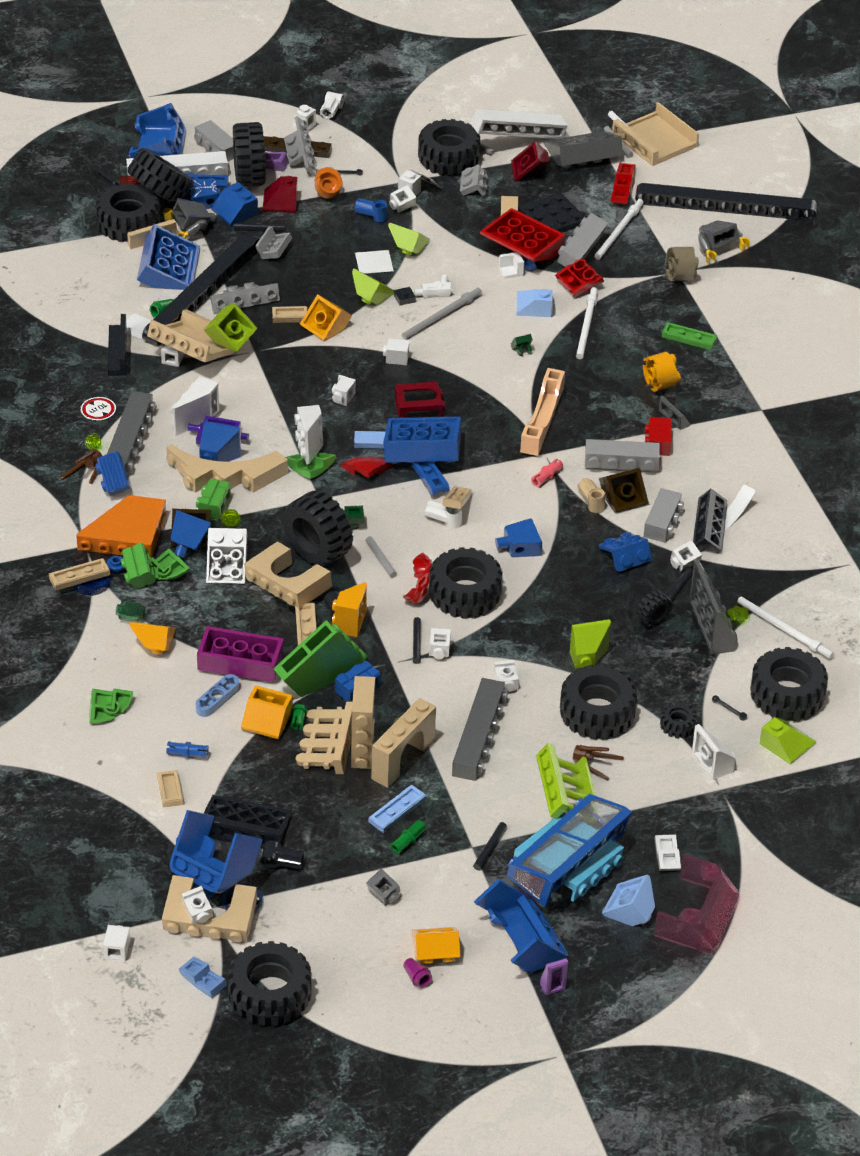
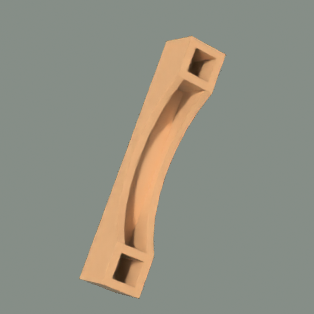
M547 368L534 414L530 422L525 425L521 436V453L539 455L564 389L565 371Z

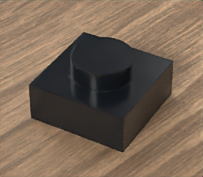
M410 287L394 290V297L399 306L416 302V296Z

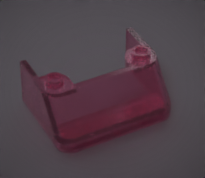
M684 854L680 879L708 887L710 890L701 910L686 908L680 913L679 918L658 911L654 936L705 953H713L718 950L739 901V891L717 864Z

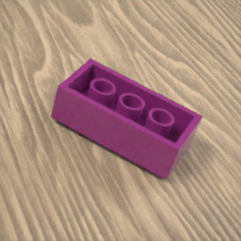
M207 626L197 651V670L225 675L232 674L237 677L275 683L277 673L273 668L283 659L284 639Z

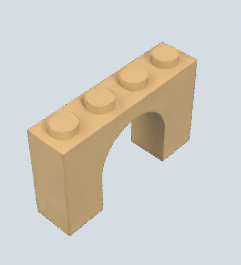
M279 542L274 543L244 563L245 576L248 581L255 583L274 596L286 601L289 605L296 606L299 609L332 587L331 572L318 564L296 577L284 578L277 576L278 573L292 564L291 549Z
M355 676L351 768L372 769L375 677Z
M419 698L372 745V780L389 788L400 776V760L406 744L408 743L424 752L435 740L436 706Z
M172 876L162 916L163 930L170 933H187L191 936H208L212 939H229L233 942H248L258 898L257 887L235 884L231 905L225 913L218 917L209 918L204 923L193 925L183 906L182 893L195 889L194 878Z

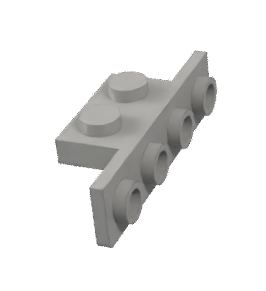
M296 116L297 131L284 137L289 164L294 166L304 160L305 169L312 175H316L317 164L313 157L314 151L310 143L311 137L308 134V124L305 120Z
M254 282L245 283L244 287L239 288L238 286L227 287L228 290H224L222 294L210 296L213 313L220 312L223 307L235 303L239 308L280 300L278 283L259 286L254 284Z

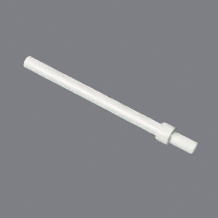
M638 199L634 205L630 206L626 216L595 254L597 260L602 258L632 217L638 214L639 208L644 203L642 199Z
M595 287L591 288L590 295L587 297V309L576 354L577 359L583 358L593 309L597 304L596 296L598 289Z
M739 597L737 603L808 645L809 649L815 653L819 652L829 659L833 657L834 652L824 647L820 641L809 638L745 598Z

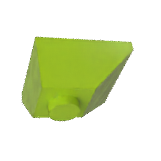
M392 223L388 225L397 247L402 249V253L411 256L412 253L418 255L429 243L430 239L419 232Z
M353 269L352 274L356 292L359 296L363 297L361 299L363 302L369 305L371 303L379 305L394 294V290Z
M610 620L572 625L570 655L575 669L589 665L594 667L608 651Z
M774 717L762 727L759 744L791 765L813 747L816 741L787 721Z

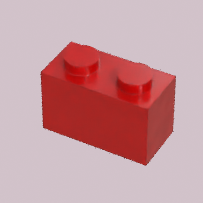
M649 417V424H645V435H648L645 436V442L659 443V454L670 456L671 418Z

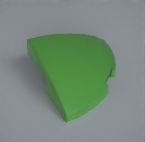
M317 453L310 464H306L305 458H301V454L285 458L288 459V466L294 471L311 479L329 468L336 460V455Z
M167 549L156 560L153 557L151 558L156 580H171L191 570L170 549Z
M115 688L113 691L92 689L89 723L100 724L114 720L115 717L128 708L133 691Z

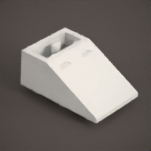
M199 376L191 384L190 388L182 394L179 401L174 403L171 409L174 436L187 432L189 423L199 425L204 421L205 416L214 417L219 412V383Z
M319 405L297 407V414H294L295 425H297L295 437L296 441H298L301 458H305L306 464H310L323 446L322 413Z
M208 528L206 583L245 584L244 563L247 560V529Z

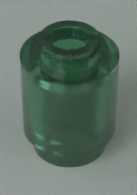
M122 600L120 604H117L116 615H118L119 620L132 622L144 620L146 607L141 605V603Z

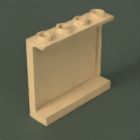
M659 102L656 103L655 112L626 123L628 126L619 119L613 121V132L620 135L622 142L651 166L698 147L699 133Z
M187 309L182 311L180 321L163 325L154 320L150 321L147 337L203 362L235 353L216 344L204 331L205 327L212 320Z

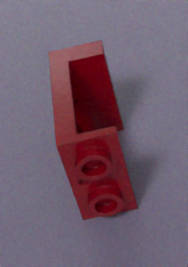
M438 382L395 385L394 398L398 418H406V412L438 410L439 417H442V411H445V401L441 400L443 399L442 389H439ZM434 391L435 398L432 400L405 402L404 392Z

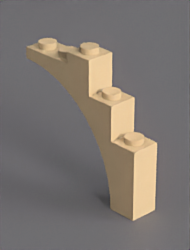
M173 444L166 447L167 462L174 466L180 474L184 475L183 482L185 486L192 489L195 493L200 491L203 485H207L210 478L230 482L231 489L242 483L244 487L254 493L288 474V459L278 451L251 460L221 462L195 457L178 449Z

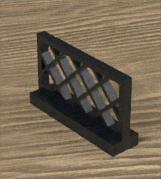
M217 795L211 796L204 811L205 814L217 815V817L214 816L209 837L232 842L235 833L263 839L260 848H264L265 843L268 841L281 843L282 836L292 816V810ZM219 803L224 804V806L217 808L214 804ZM239 807L243 808L244 810L236 812L235 808ZM226 811H230L231 813L226 816L222 815V813ZM259 811L263 812L264 814L256 816L255 812ZM250 815L251 818L243 820L242 816ZM275 816H284V818L276 820ZM268 818H269V820L271 821V822L266 823V824H263V823H262V820H265V819H268Z

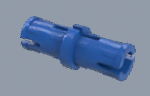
M171 741L167 743V746H169V748H166L167 754L184 755L185 758L190 756L208 758L209 755L206 753L209 752L208 745Z

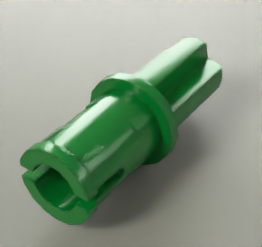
M417 820L407 830H403L402 835L390 844L391 849L396 854H400L409 844H413L415 839L426 829L425 823Z

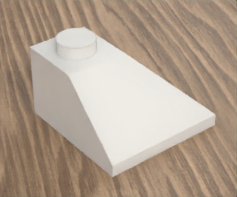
M699 724L695 725L692 754L712 780L734 772L736 762L734 753L729 751L721 741Z

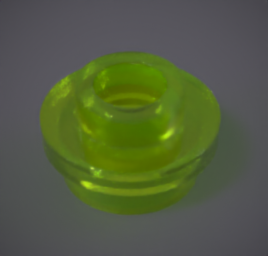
M96 433L88 435L85 440L86 448L90 451L92 449L98 450L101 446L100 436Z
M228 509L224 511L221 517L222 523L227 526H235L240 522V515L236 510Z

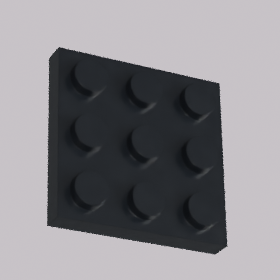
M561 192L518 207L519 212L561 233L575 229L577 226L580 227L579 225L585 217Z

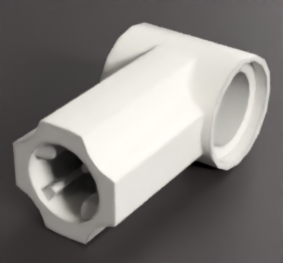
M329 91L326 93L325 102L320 109V115L324 119L329 120L331 117H334L338 108H342L344 94Z
M429 500L425 509V516L444 521L445 525L450 529H457L462 525V508L446 507Z

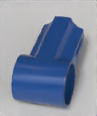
M361 198L357 199L354 207L355 212L372 216L376 222H384L388 219L386 201L376 200L373 202Z

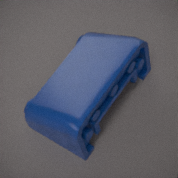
M172 103L137 115L135 128L141 134L139 149H148L159 156L182 154L186 128ZM135 146L131 147L129 157L134 158L139 149Z

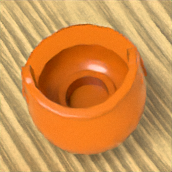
M331 167L320 169L314 179L317 194L325 199L337 196L343 184L340 173Z

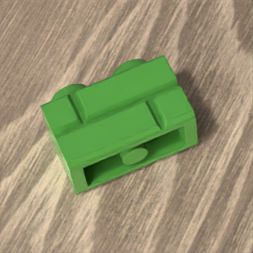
M210 478L207 485L202 487V496L197 498L196 508L211 510L212 519L219 520L231 495V483Z
M138 543L133 547L122 550L123 558L121 563L123 568L127 570L124 576L128 584H132L135 589H139L156 581L149 551L143 543Z

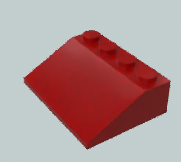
M510 208L480 231L481 235L532 261L554 259L558 256L561 246L565 245V234L513 208Z

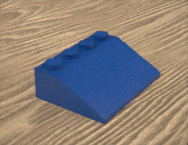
M154 224L145 237L137 281L153 288L184 290L194 281L200 245Z
M461 417L388 418L383 441L385 462L397 464L399 462L413 463L426 461L434 463L436 461H445L450 463L458 461Z

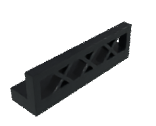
M121 314L120 325H109L108 376H126V314Z
M711 488L698 498L693 543L699 551L703 547L708 546L716 553H719L722 549L727 499Z

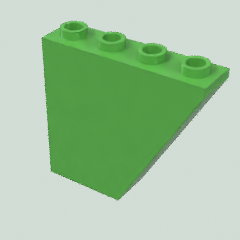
M326 620L273 669L300 697H303L335 683V679L339 674L346 673L354 665H360L365 662L368 656L335 623L331 625Z

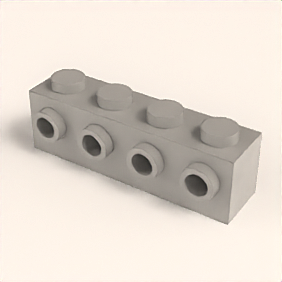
M592 213L587 218L584 217L579 225L580 228L578 226L575 228L572 234L573 237H568L565 243L566 246L562 245L559 249L558 255L560 256L557 262L566 267L567 265L574 264L578 259H585L604 234L608 222Z
M586 439V468L624 470L640 468L643 471H658L660 458L659 443Z

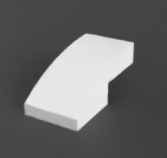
M655 835V849L659 870H681L676 835Z

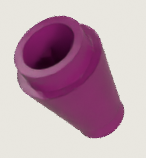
M413 958L405 960L403 967L413 985L420 988L426 987L432 980L431 971Z

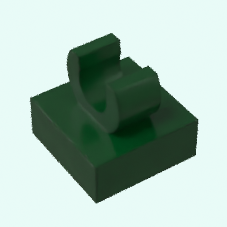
M531 334L515 337L511 342L512 350L517 349L519 356L523 353L522 348H525L528 354L531 352L530 344L533 341Z
M363 505L344 506L345 515L347 518L349 517L352 529H357L358 524H364Z

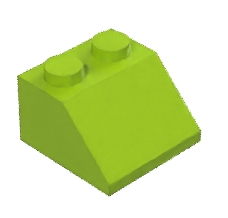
M235 303L223 307L205 327L204 331L216 344L237 352L257 330V327Z

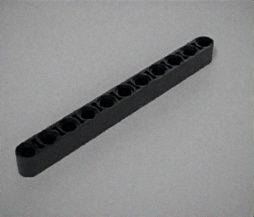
M640 183L636 188L635 195L636 201L642 199L643 205L804 221H812L817 216L816 201L807 198Z
M243 233L153 320L167 325L180 321L183 310L187 309L195 312L257 252L256 244L260 239ZM149 323L143 330L142 338L153 344L161 345V342L147 337Z

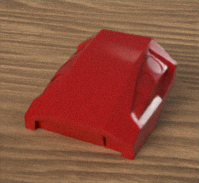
M585 259L576 260L574 264L567 265L555 275L557 280L574 297L604 282L602 276L597 274L587 264Z

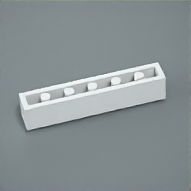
M475 109L471 124L478 134L559 139L564 137L568 127L562 116L556 114Z
M225 151L160 156L186 174L228 175V162ZM133 158L126 159L129 183H140L128 173V166Z

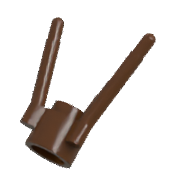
M92 449L89 453L77 459L76 463L78 464L61 476V480H64L85 464L89 468L95 467L89 483L92 484L98 473L95 464H98L97 458L102 456L101 452Z
M576 745L573 752V761L576 762L583 756L587 758L589 763L592 756L623 760L624 757L601 753L602 751L608 752L609 748ZM589 766L590 772L607 781L609 780L608 776Z

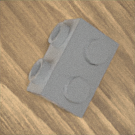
M480 165L466 168L462 171L460 192L463 196L477 190L482 197L485 196L488 175Z
M268 227L256 244L257 251L262 259H277L292 240V236L290 233L275 234L273 228Z

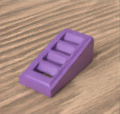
M265 152L267 169L285 171L289 164L286 152Z
M567 958L546 964L540 980V985L545 995L566 989Z

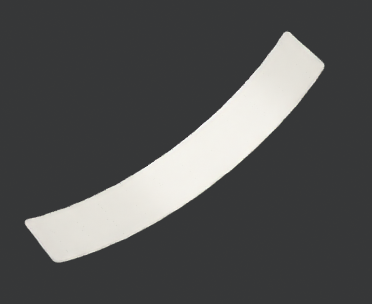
M745 484L742 486L738 495L726 510L724 532L744 511L755 493L754 489Z

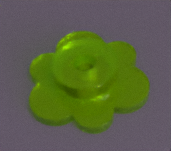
M734 606L727 612L731 620L739 623L745 622V619L750 617L746 607Z

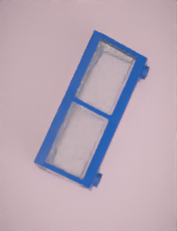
M588 794L584 799L580 798L572 810L520 856H515L510 860L506 876L546 907L552 901L551 893L558 892L562 883L608 841H619L624 836L632 811L623 805L592 794Z

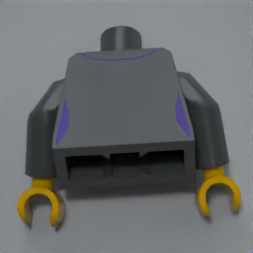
M179 198L173 209L165 208L163 211L165 221L172 220L174 218L173 215L175 216L181 229L186 231L185 233L178 232L177 235L185 239L198 231H205L208 223H214L216 218L214 213H208L204 204Z
M717 220L702 225L699 228L698 240L703 252L707 253V264H710V258L716 262L717 254L711 251V249L715 250L737 240L740 241L738 246L740 250L744 251L745 247L749 248L750 240L742 237L743 234L737 228L736 223Z

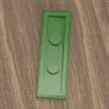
M667 322L662 331L663 338L712 350L717 341V335Z

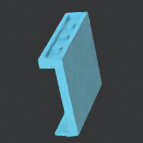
M563 812L557 819L551 820L515 849L514 857L520 856L564 817L566 813ZM575 818L570 819L560 828L563 832L585 840H589L597 833L596 830ZM555 833L526 858L521 865L528 863L543 873L550 875L583 846L584 842ZM608 841L562 883L573 890L571 901L574 902L580 896H584L588 889L592 886L595 887L600 879L607 877L611 870L621 865L624 858L622 856L623 846L614 841Z

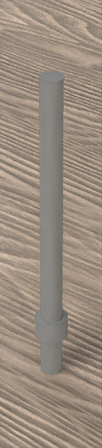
M478 287L471 292L461 295L460 299L402 333V337L407 339L461 305L473 301V298L482 293L481 289Z

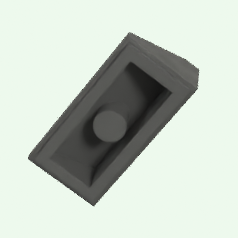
M660 396L659 411L665 417L671 418V422L678 429L682 430L689 427L690 423L686 417L665 397Z

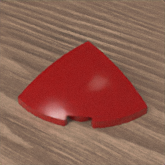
M357 457L341 464L343 469L353 475L361 473L367 478H370L376 472L381 475L393 466L392 463L385 462V459L379 457Z

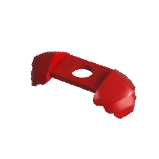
M420 553L413 559L414 577L418 578L416 587L412 588L406 595H403L406 601L413 604L421 602L426 597L428 591L430 567L433 563L432 559L424 553Z

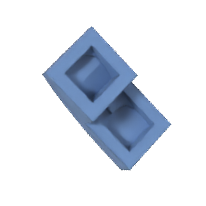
M192 957L179 968V972L192 985L211 998L227 986L225 978L210 971L209 964L196 957Z

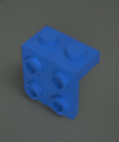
M631 532L623 533L616 539H605L604 543L599 544L600 549L612 552L615 569L619 572L652 561L648 539L640 537V535H633Z

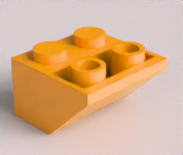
M255 685L247 700L241 729L279 739L292 715L293 695Z

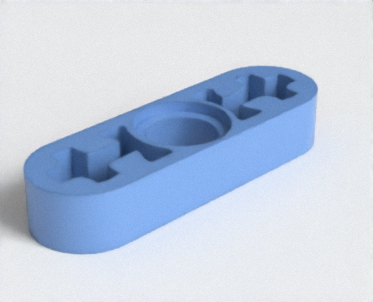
M232 674L221 678L196 700V713L202 717L213 714L238 692L239 678ZM216 693H220V694H222L223 696H222V697H219V698H215V697H213L212 695H214V694H216Z

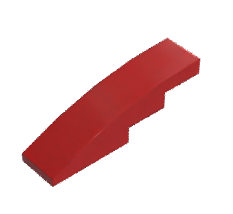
M619 163L610 202L627 204L636 164Z

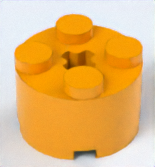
M662 352L644 358L643 361H646V365H643L644 378L648 385L651 384L653 386L651 388L653 392L676 386L677 382L681 381L680 373L676 369L674 354Z

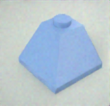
M533 289L517 291L516 316L551 317L552 290Z
M647 874L618 883L602 914L630 926L647 923L651 919V914L655 908L650 876Z

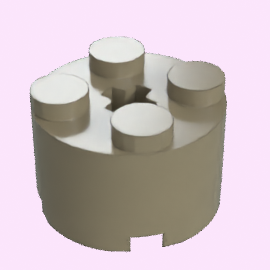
M694 247L668 248L665 263H668L669 269H666L668 280L694 281L696 277L695 267L699 265V259L694 254Z

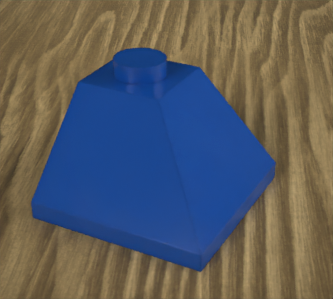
M205 421L199 448L200 458L221 462H229L240 458L241 427Z

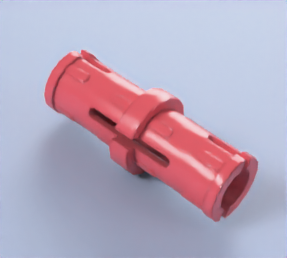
M555 459L549 465L543 466L541 471L531 478L532 484L539 487L545 481L551 480L554 474L563 468L562 461Z

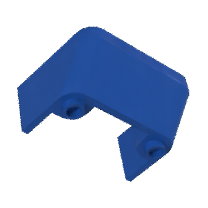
M187 810L170 859V869L179 876L194 878V884L202 886V888L210 892L221 894L252 873L263 839L235 833L226 862L224 863L213 857L216 845L214 839L208 836L214 816Z
M497 879L474 901L476 905L488 911L490 914L488 917L494 925H500L505 928L519 950L511 959V962L519 966L524 972H535L545 968L546 964L563 960L569 956L544 914L529 895Z

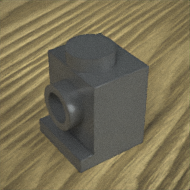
M382 868L366 882L368 890L384 905L388 902L394 903L400 896L399 892L401 890L399 885Z

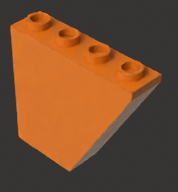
M128 495L77 533V550L123 555L122 550L133 547L138 543H143L149 551L151 559L166 516V499Z

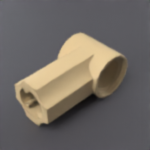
M589 478L582 479L578 483V490L587 501L588 509L593 513L602 512L605 509L604 490L598 488L593 480Z

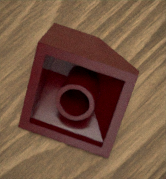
M536 141L511 160L514 180L516 182L539 171L550 162L548 151Z
M280 176L264 189L262 212L296 213L298 177Z

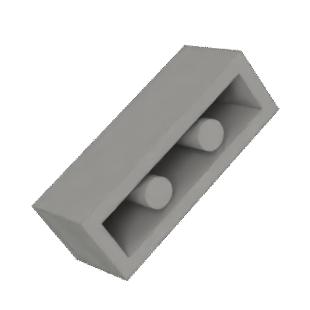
M211 120L195 126L194 139L209 152L225 151L227 162L234 159L233 138Z
M660 488L645 522L644 538L665 543L667 537L672 535L673 524H677L678 512H682L684 502L681 501L682 493Z

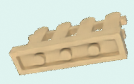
M346 702L345 709H342V707H337V709L317 707V709L308 711L307 719L313 722V724H307L303 727L304 735L310 738L302 739L299 743L301 750L306 751V753H300L296 756L299 766H303L304 769H309V766H324V769L334 766L336 774H344L352 741L353 702ZM320 722H334L333 724H320ZM313 751H327L326 753H313Z

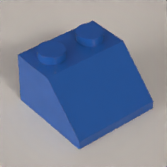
M237 182L224 188L212 205L211 210L231 227L234 223H240L258 215V198Z

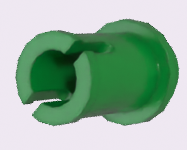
M296 704L292 708L293 716L290 726L298 731V725L299 730L303 729L304 718L308 713L306 707L302 704Z

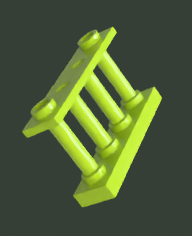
M547 743L536 754L550 817L557 819L564 811L569 812L574 808V805L568 803L567 798L578 801L580 798L584 799L588 794L596 796L586 757L583 756L576 764L557 757L555 746ZM560 767L571 771L573 777L561 773ZM564 783L575 786L577 792L565 788ZM596 799L593 809L600 814L598 802ZM585 809L578 814V816L583 817L585 825L593 828L599 822Z

